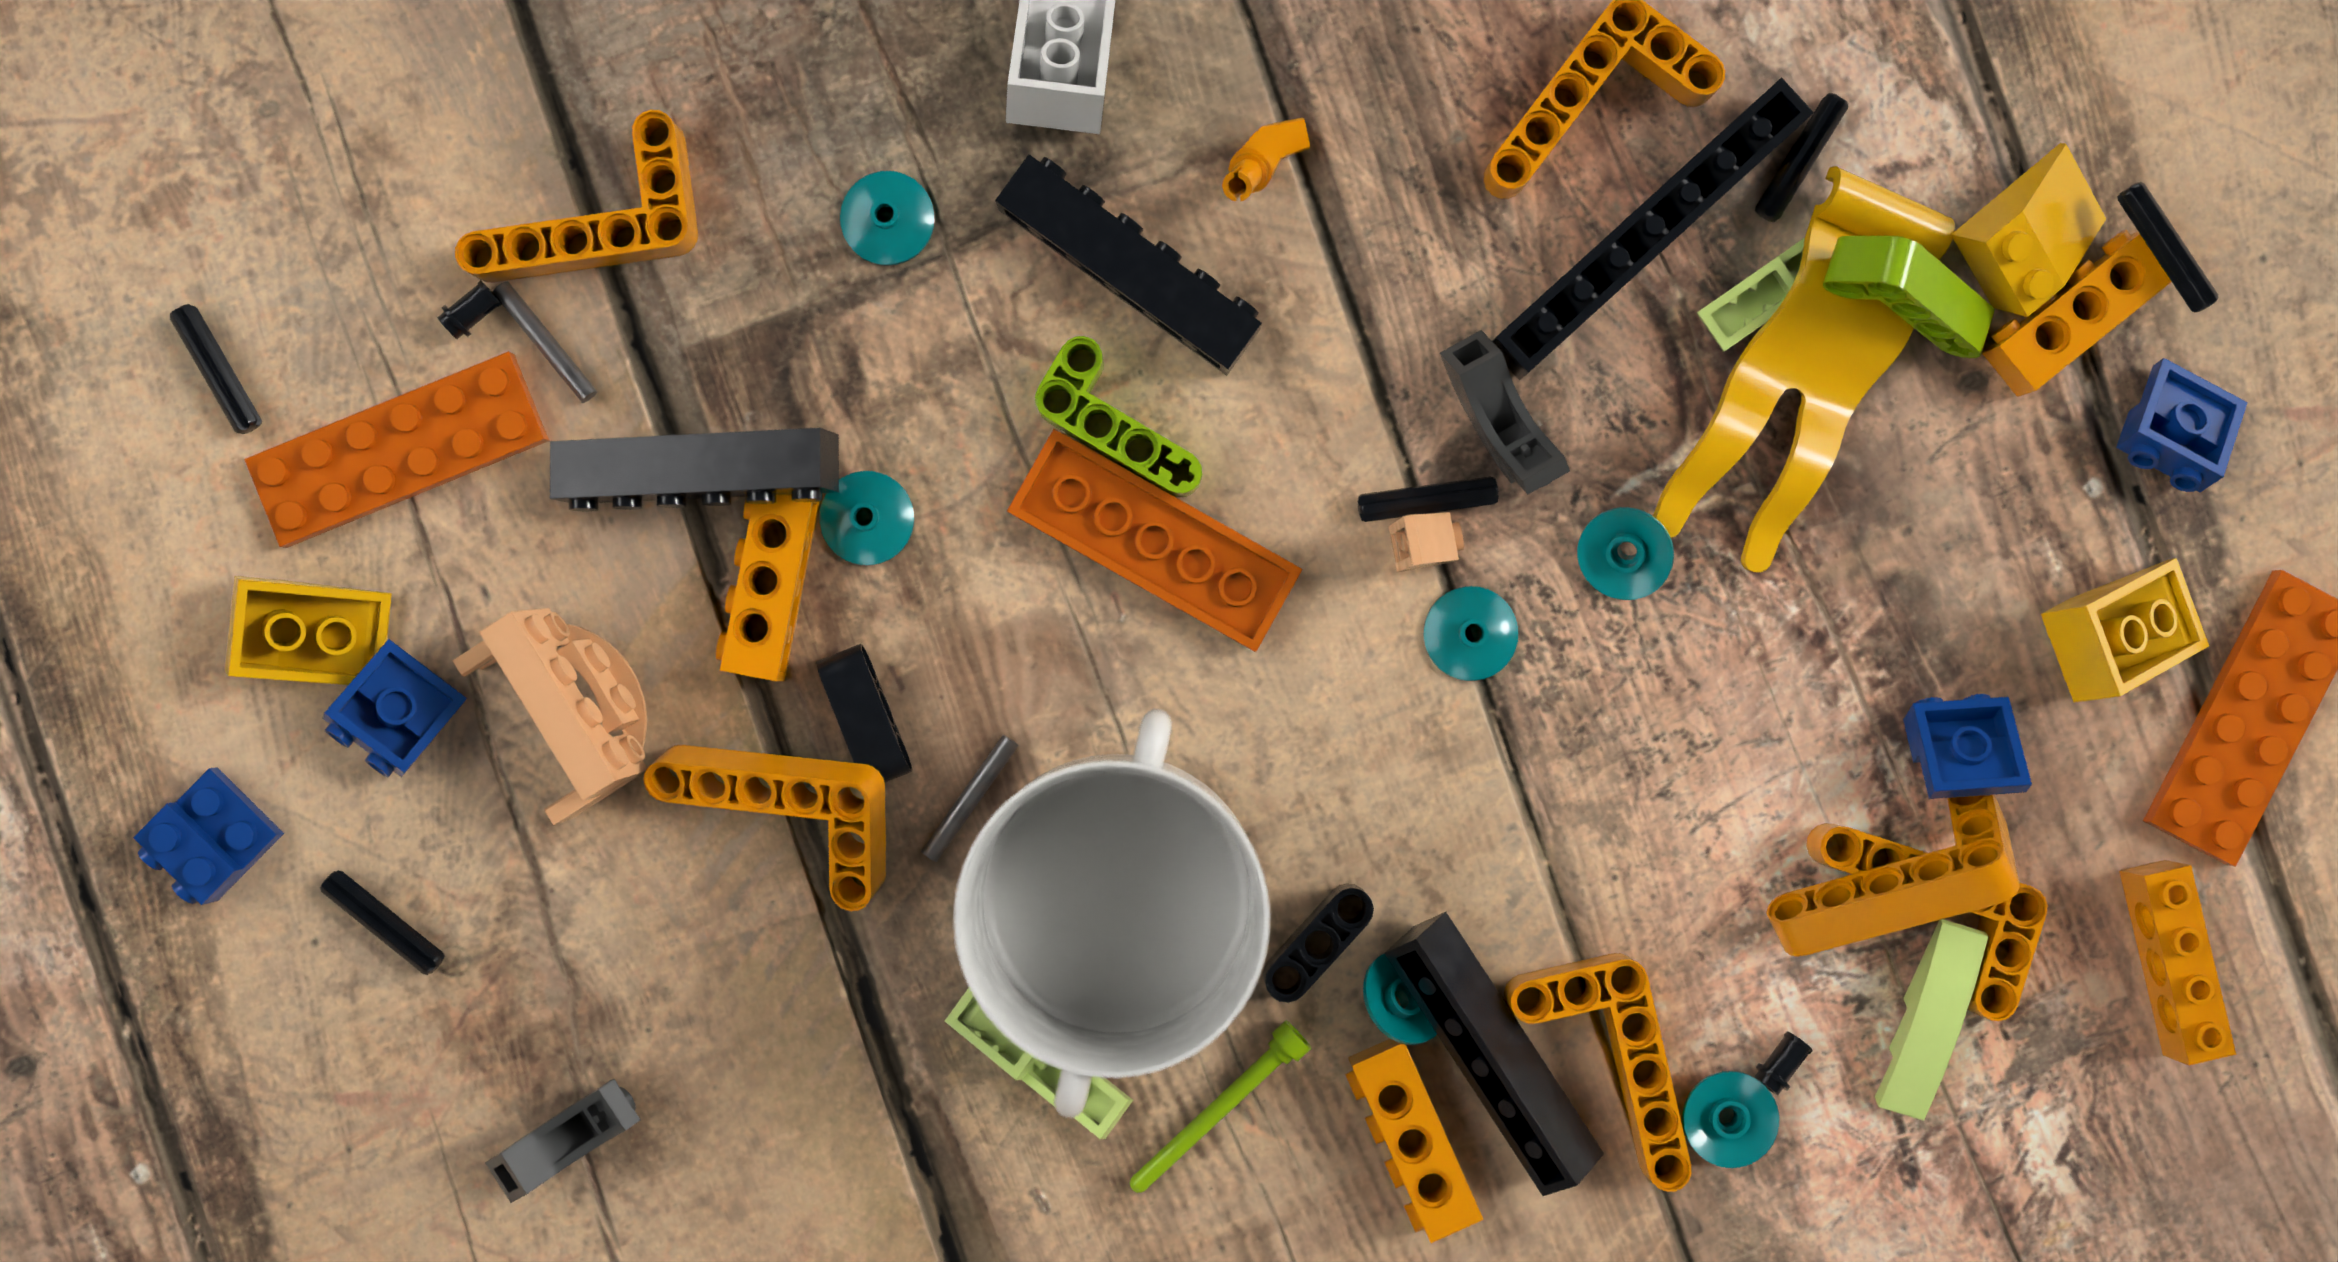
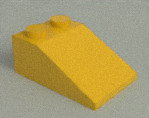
M2060 143L1953 232L1951 236L1993 308L2029 317L2066 285L2104 224L2106 217L2067 144Z
M2177 558L2166 560L2072 597L2041 613L2047 635L2050 638L2074 703L2122 696L2209 647Z
M234 576L225 672L228 676L349 685L387 641L392 593L286 580Z

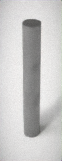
M508 281L499 284L493 291L494 295L582 403L592 399L597 394V390L512 285Z
M1002 735L921 850L925 856L935 862L938 861L1019 746L1017 743Z

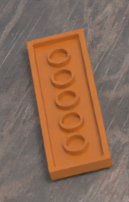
M508 351L244 460L279 547L288 548L549 441V438L517 359L513 353Z
M1056 429L1052 430L1007 510L1009 514L1254 652L1258 650L1303 570Z
M2273 570L2143 822L2225 865L2236 867L2338 670L2337 598L2284 570Z

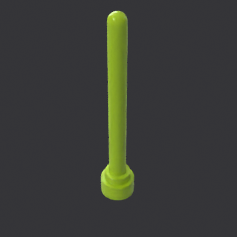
M1285 1020L1272 1032L1274 1038L1268 1043L1270 1048L1131 1177L1130 1187L1134 1192L1142 1193L1146 1191L1283 1062L1288 1065L1293 1059L1298 1062L1312 1049L1308 1041L1289 1021Z

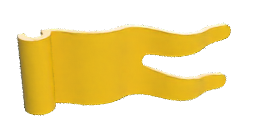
M1837 166L1830 167L1825 178L1833 182V188L1829 197L1824 203L1820 205L1815 204L1805 235L1802 260L1793 285L1775 313L1756 333L1740 355L1726 381L1719 404L1709 425L1693 450L1667 482L1653 514V517L1666 528L1671 538L1678 535L1698 501L1739 461L1756 440L1784 391L1796 388L1801 394V404L1798 411L1793 444L1775 486L1759 508L1750 525L1741 555L1742 566L1751 572H1763L1770 567L1784 533L1816 494L1830 471L1838 454L1846 426L1855 408L1871 386L1895 361L1914 330L1910 324L1880 300L1845 298L1833 294L1823 287L1837 239L1841 236H1900L1916 241L1940 260L1952 242L1953 237L1951 234L1955 232V223L1951 217Z

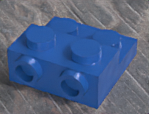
M2162 358L2152 366L2140 403L2129 410L2116 448L2129 454L2128 461L2133 466L2140 469L2155 468L2170 476V483L2174 488L2184 492H2202L2224 477L2248 402L2166 358Z
M388 639L324 712L322 719L329 723L325 732L335 741L346 748H349L355 742L367 751L369 755L366 757L365 762L374 770L387 778L392 772L402 777L467 698Z
M1975 694L1963 700L1943 701L1939 697H1930L1913 703L1904 717L1903 722L1913 763L1920 762L1929 799L2025 793L2031 787L2032 782L2009 697L1991 698L1987 694Z
M218 767L209 768L176 802L167 803L133 838L142 846L138 851V855L144 863L155 870H162L164 868L176 880L172 884V889L181 899L190 904H195L198 901L201 905L218 901L284 833Z

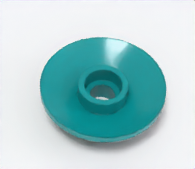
M879 171L861 178L847 192L841 206L840 224L845 240L857 255L877 265L891 266L913 259L926 247L933 233L935 214L929 195L916 180L900 172ZM883 207H890L894 211L893 218L888 222L877 220V213Z
M875 471L854 472L839 479V492L826 493L821 504L819 516L821 532L828 546L842 559L858 565L884 563L899 554L912 535L915 520L913 505L905 489L893 478ZM863 508H869L873 513L872 522L866 526L859 525L856 520L858 511Z
M1619 507L1598 514L1587 524L1578 542L1577 558L1584 577L1596 590L1611 598L1635 600L1654 593L1667 580L1674 563V547L1668 531L1655 517L1639 509ZM1623 542L1632 543L1636 547L1637 553L1634 555L1624 554L1620 544Z
M1476 586L1460 587L1441 596L1429 610L1423 630L1424 644L1433 663L1447 675L1467 681L1486 679L1501 671L1515 653L1519 634L1517 620L1509 604L1495 592ZM1470 624H1476L1482 632L1481 638L1475 643L1468 641L1465 636V630Z
M1382 954L1377 957L1367 969L1363 982L1365 1006L1374 1024L1390 1039L1406 1045L1421 1044L1435 1037L1437 1033L1386 955ZM1395 996L1399 999L1401 1006L1396 1001Z
M1722 1071L1709 1075L1691 1090L1684 1104L1682 1122L1689 1144L1704 1160L1719 1167L1740 1168L1758 1161L1770 1150L1779 1130V1111L1773 1095L1759 1080L1742 1072ZM1725 1108H1732L1734 1112L1733 1119L1726 1124L1720 1123V1112Z

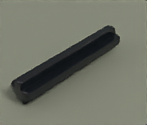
M1829 93L1823 97L1756 205L1755 212L1760 217L1770 222H1775L1781 218L1846 113L1848 102L1834 93Z
M2135 183L2122 191L2117 196L2118 202L2189 309L2195 313L2213 305L2219 299L2218 293L2145 183Z
M185 304L170 313L172 324L234 431L247 434L261 426L262 419L198 308Z
M1490 476L1365 493L1358 496V512L1361 521L1369 522L1413 514H1427L1493 505L1498 502L1499 490L1496 479Z
M334 871L322 883L320 890L324 895L422 974L428 975L433 973L444 960L445 955L441 950L343 871Z

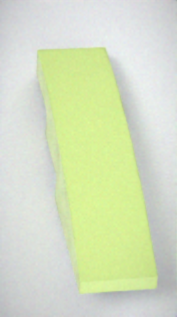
M1805 238L1696 313L1723 352L1764 325L1778 309L1798 273Z
M1944 919L1939 920L1903 998L1907 1010L1889 1046L1893 1058L1875 1095L1878 1107L1925 1120L1945 1074L1969 1007L1988 940L1986 932Z
M968 988L945 1022L1015 1080L1024 1081L1055 1107V1095L1061 1069L1036 1059L1004 1036L989 1020L977 1003L970 988ZM1092 1076L1085 1107L1078 1116L1073 1118L1099 1139H1106L1133 1099L1105 1077Z

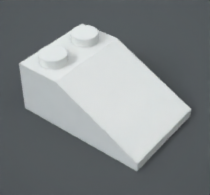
M1019 0L1007 84L1006 123L1100 134L1115 0Z

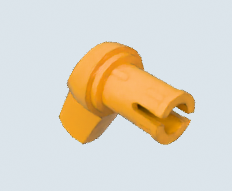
M1301 117L1263 125L1233 155L1228 168L1229 173L1223 179L1222 189L1227 198L1237 201V198L1240 196V201H1244L1249 198L1251 193L1263 190L1270 182L1282 159L1310 149L1305 119Z

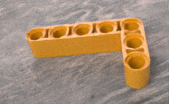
M1613 0L1494 154L1484 172L1483 181L1486 189L1491 195L1499 199H1509L1521 192L1621 60H1624L1679 103L1687 107L1703 105L1719 90L1725 80V68L1722 61L1643 0ZM1620 14L1628 17L1632 23L1633 30L1622 31L1614 25L1613 15ZM1661 43L1665 45L1669 50L1670 59L1661 60L1655 57L1651 51V44ZM1595 52L1603 58L1604 68L1594 69L1588 66L1584 60V53ZM1697 71L1702 73L1706 77L1708 88L1699 89L1690 82L1689 72ZM1566 89L1571 91L1576 99V105L1572 107L1561 105L1556 100L1555 90ZM1530 126L1542 128L1547 135V143L1543 145L1532 143L1527 138L1526 128ZM1502 163L1513 165L1518 171L1519 181L1510 183L1502 180L1498 176L1497 165Z
M650 109L636 117L632 125V138L642 207L472 231L462 236L455 247L457 264L464 271L480 280L500 282L675 257L689 253L698 241V227L686 141L682 130L666 113L660 110ZM661 127L669 129L668 137L663 144L650 146L649 139L654 130ZM665 174H674L675 184L673 188L665 193H657L656 183L658 179ZM680 220L682 230L679 236L670 241L663 240L662 231L664 226L670 221ZM625 227H633L634 238L632 242L625 247H617L615 242L618 232ZM586 234L587 244L585 248L579 253L570 254L569 243L575 235ZM538 240L539 251L537 255L531 260L524 261L522 257L524 246L530 241ZM491 247L492 257L489 263L477 268L475 261L478 252L482 248Z
M674 745L648 766L644 772L643 781L646 790L653 798L662 802L828 820L829 890L835 904L844 910L859 911L865 908L885 882V783L880 772L872 766L832 760L690 745ZM668 768L672 769L677 774L678 778L673 776ZM713 773L719 775L724 783L718 781ZM759 778L764 779L769 784L770 789L762 785ZM804 782L813 786L817 794L810 792L804 785ZM850 787L860 791L864 799L856 797L851 792ZM851 832L859 835L864 841V843L858 842L856 839H854L851 835ZM852 877L858 878L864 886L858 885Z
M1995 795L1947 798L1955 846L1794 890L1776 897L1768 905L1766 914L1785 952L1791 956H1806L1990 907L2011 899L2018 892L2020 883L2007 823Z
M1830 823L1820 824L1812 829L1807 837L1806 844L1808 854L1814 861L1849 874L1873 869V856L1880 849H1884L1887 852L1888 864L1927 854V852L1862 831ZM1834 834H1839L1843 842L1842 851L1835 858H1830L1826 850L1827 842ZM2023 883L2019 884V890L2016 895L2021 894L2024 904L2021 912L2016 916H2013L2010 910V902L2013 897L2003 903L1970 912L1981 916L1977 930L1986 932L1988 940L1968 1010L1992 1021L2006 1020L2016 1011L2047 915L2048 905L2045 896L2040 890ZM2006 939L2009 943V953L2005 959L1998 961L1995 954L1996 947L2002 940ZM1993 985L1995 998L1990 1005L1983 1007L1981 995L1985 988Z
M1612 953L1513 977L1504 989V1001L1511 1012L1525 1023L1538 1024L1603 1009L1640 1169L1660 1190L1675 1192L1682 1189L1690 1180L1692 1174L1691 1162L1650 983L1644 967L1629 956L1621 953ZM1621 966H1629L1632 971L1630 983L1622 989H1614L1611 983L1613 972ZM1583 977L1586 985L1584 993L1577 999H1567L1564 993L1566 983L1571 978ZM1528 987L1537 988L1539 991V1001L1536 1006L1529 1010L1519 1009L1517 999L1522 990ZM1640 1013L1642 1016L1641 1029L1633 1035H1624L1622 1031L1624 1019L1630 1014ZM1644 1060L1652 1061L1653 1072L1651 1076L1643 1082L1634 1081L1633 1071L1635 1066ZM1653 1108H1663L1664 1117L1662 1122L1654 1128H1645L1644 1118L1646 1113ZM1673 1155V1168L1664 1175L1655 1174V1165L1660 1157Z

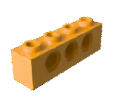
M2123 230L2101 247L2106 253L2095 263L2088 259L2079 264L2069 278L2068 284L2029 317H2026L2020 323L2014 318L1991 335L1995 343L1982 352V354L2017 397L2038 390L2172 282L2139 232L2130 235L2127 230ZM2112 269L2117 271L2122 278L2121 290L2116 288L2111 282L2110 272ZM2074 299H2078L2083 303L2086 311L2084 319L2079 318L2073 310ZM2037 328H2041L2048 335L2049 345L2047 349L2042 348L2036 341Z
M776 495V503L751 504L745 500L743 517L749 520L746 539L740 538L736 546L734 565L739 566L740 569L737 584L730 585L725 601V612L731 613L728 630L727 632L722 631L720 633L716 646V659L722 660L720 671L776 682L785 681L820 501L796 502L792 501V495ZM781 522L786 529L785 541L780 546L771 548L765 541V531L770 524ZM770 568L777 576V585L771 593L763 595L756 588V577L760 571ZM755 615H761L768 625L766 636L758 642L751 640L746 631L748 621Z
M2163 860L2119 870L2163 1056L2190 1066L2236 1055L2192 866Z
M1388 1039L1348 1057L1353 1071L1346 1073L1345 1076L1356 1100L1366 1097L1373 1114L1365 1117V1121L1376 1145L1384 1141L1387 1144L1392 1158L1384 1161L1395 1188L1397 1189L1405 1185L1412 1202L1404 1205V1208L1415 1233L1424 1229L1430 1243H1433L1484 1220L1406 1044ZM1389 1085H1397L1403 1088V1097L1394 1106H1384L1379 1103L1380 1092ZM1410 1129L1421 1131L1423 1138L1420 1145L1415 1149L1405 1150L1398 1146L1399 1138L1403 1132ZM1433 1173L1442 1177L1441 1186L1437 1191L1423 1193L1418 1190V1184L1425 1175Z

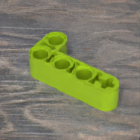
M1841 236L1837 239L1823 282V287L1827 291L1841 297L1880 300L1939 349L1963 358L1980 357L1995 311L1992 305L1922 245L1900 236Z
M1076 336L1069 339L1062 346L1035 394V403L1042 418L1175 497H1186L1193 494L1199 487L1202 479V466L1199 460L1192 453L1090 394L1104 368L1102 351L1099 345L1089 337ZM1085 349L1094 354L1095 363L1086 372L1074 371L1069 366L1070 356L1078 350ZM1062 390L1071 396V403L1066 411L1052 413L1045 408V400L1050 392ZM1095 414L1106 415L1112 421L1111 431L1102 438L1092 437L1085 430L1087 420ZM1136 438L1148 440L1154 448L1152 456L1144 462L1132 461L1126 454L1127 445ZM1163 449L1170 452L1165 457L1166 463L1175 468H1179L1183 463L1190 466L1189 475L1193 478L1190 483L1183 480L1178 486L1171 483L1172 473L1162 466L1159 468L1158 475L1150 472L1158 464Z

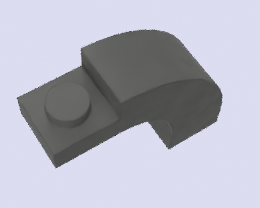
M1482 330L1440 352L1449 379L1463 409L1487 451L1511 484L1516 481L1528 495L1570 472L1566 457L1541 431L1523 404L1511 379L1503 353Z
M615 1079L610 1080L485 1162V1164L512 1203L527 1195L593 1149L639 1122L640 1118L635 1112V1102L626 1089L618 1086Z

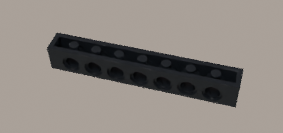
M1782 77L1495 337L1492 342L1501 350L1508 369L1519 380L1535 368L1814 114L1810 107Z

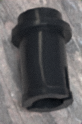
M481 280L477 283L478 285L448 308L444 305L442 307L444 312L437 317L456 339L460 338L463 334L469 337L471 335L469 329L497 306L502 305Z
M1787 1031L1764 1065L1757 1064L1756 1069L1758 1073L1754 1078L1763 1083L1770 1092L1778 1096L1783 1089L1789 1090L1790 1085L1788 1081L1813 1050L1803 1040Z

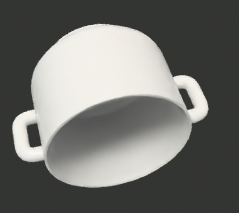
M1161 709L1150 710L1144 715L1134 755L1108 754L1073 760L1040 775L1013 795L994 813L982 828L964 862L957 886L954 906L955 941L960 965L967 984L979 1006L1004 1036L1036 1059L1061 1069L1055 1095V1107L1060 1115L1068 1118L1078 1116L1083 1111L1092 1076L1119 1078L1159 1071L1189 1058L1213 1042L1231 1024L1249 999L1260 976L1267 952L1270 909L1268 891L1257 855L1240 822L1223 800L1197 778L1164 762L1172 721L1170 716Z

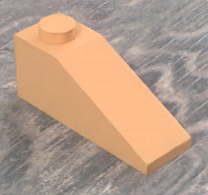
M1450 512L1403 516L1388 526L1397 573L1459 560L1457 551L1464 550L1461 526L1459 522L1452 523Z

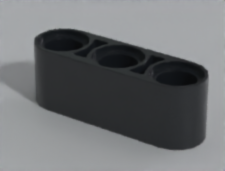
M858 644L818 660L816 665L820 679L853 762L874 767L884 778V783L912 772L913 769L907 750L864 646Z
M1346 883L1333 889L1268 960L1264 967L1263 977L1267 991L1274 999L1279 1002L1289 1003L1301 998L1369 924L1373 917L1374 907L1372 900L1362 888L1355 884ZM1348 895L1360 897L1363 903L1362 911L1353 919H1344L1338 915L1337 911L1340 900ZM1313 931H1325L1331 938L1328 949L1321 954L1308 952L1305 949V940L1308 935ZM1290 966L1298 971V981L1293 987L1280 989L1273 984V975L1280 967Z

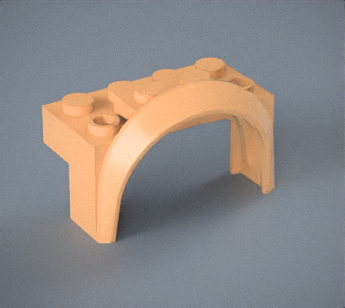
M550 608L511 611L479 632L483 638L482 642L452 660L459 673L464 677L479 668L483 670L498 662L570 779L575 790L545 808V813L553 825L575 818L646 771L647 766L643 761L645 759L643 747L647 731V712L642 689L625 658L599 635L587 629L566 624L557 613L551 612ZM574 669L579 672L590 686L599 708L591 699L582 696L574 683L577 680V674ZM622 730V735L612 737L609 734L613 731Z

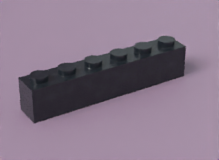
M1029 154L996 198L995 202L998 210L1227 376L1260 331L1262 323L1256 319L1259 312L1240 297L1236 296L1231 301L1217 291L1220 284L1205 271L1197 269L1195 273H1192L1179 263L1182 258L1181 255L1166 243L1158 241L1154 245L1141 236L1143 228L1126 214L1120 213L1118 217H1115L1102 207L1105 201L1092 189L1082 185L1078 190L1065 181L1066 172L1052 160L1043 157L1039 162Z
M823 428L550 441V499L569 503V510L598 511V503L613 502L612 508L636 510L642 509V501L657 500V507L682 508L686 507V499L700 498L701 504L707 506L731 505V497H746V502L751 504L776 503V495H792V501L819 502L822 501V493L839 492V434Z
M1447 912L1413 926L1384 954L1542 1196L1578 1186L1604 1155L1602 1149Z

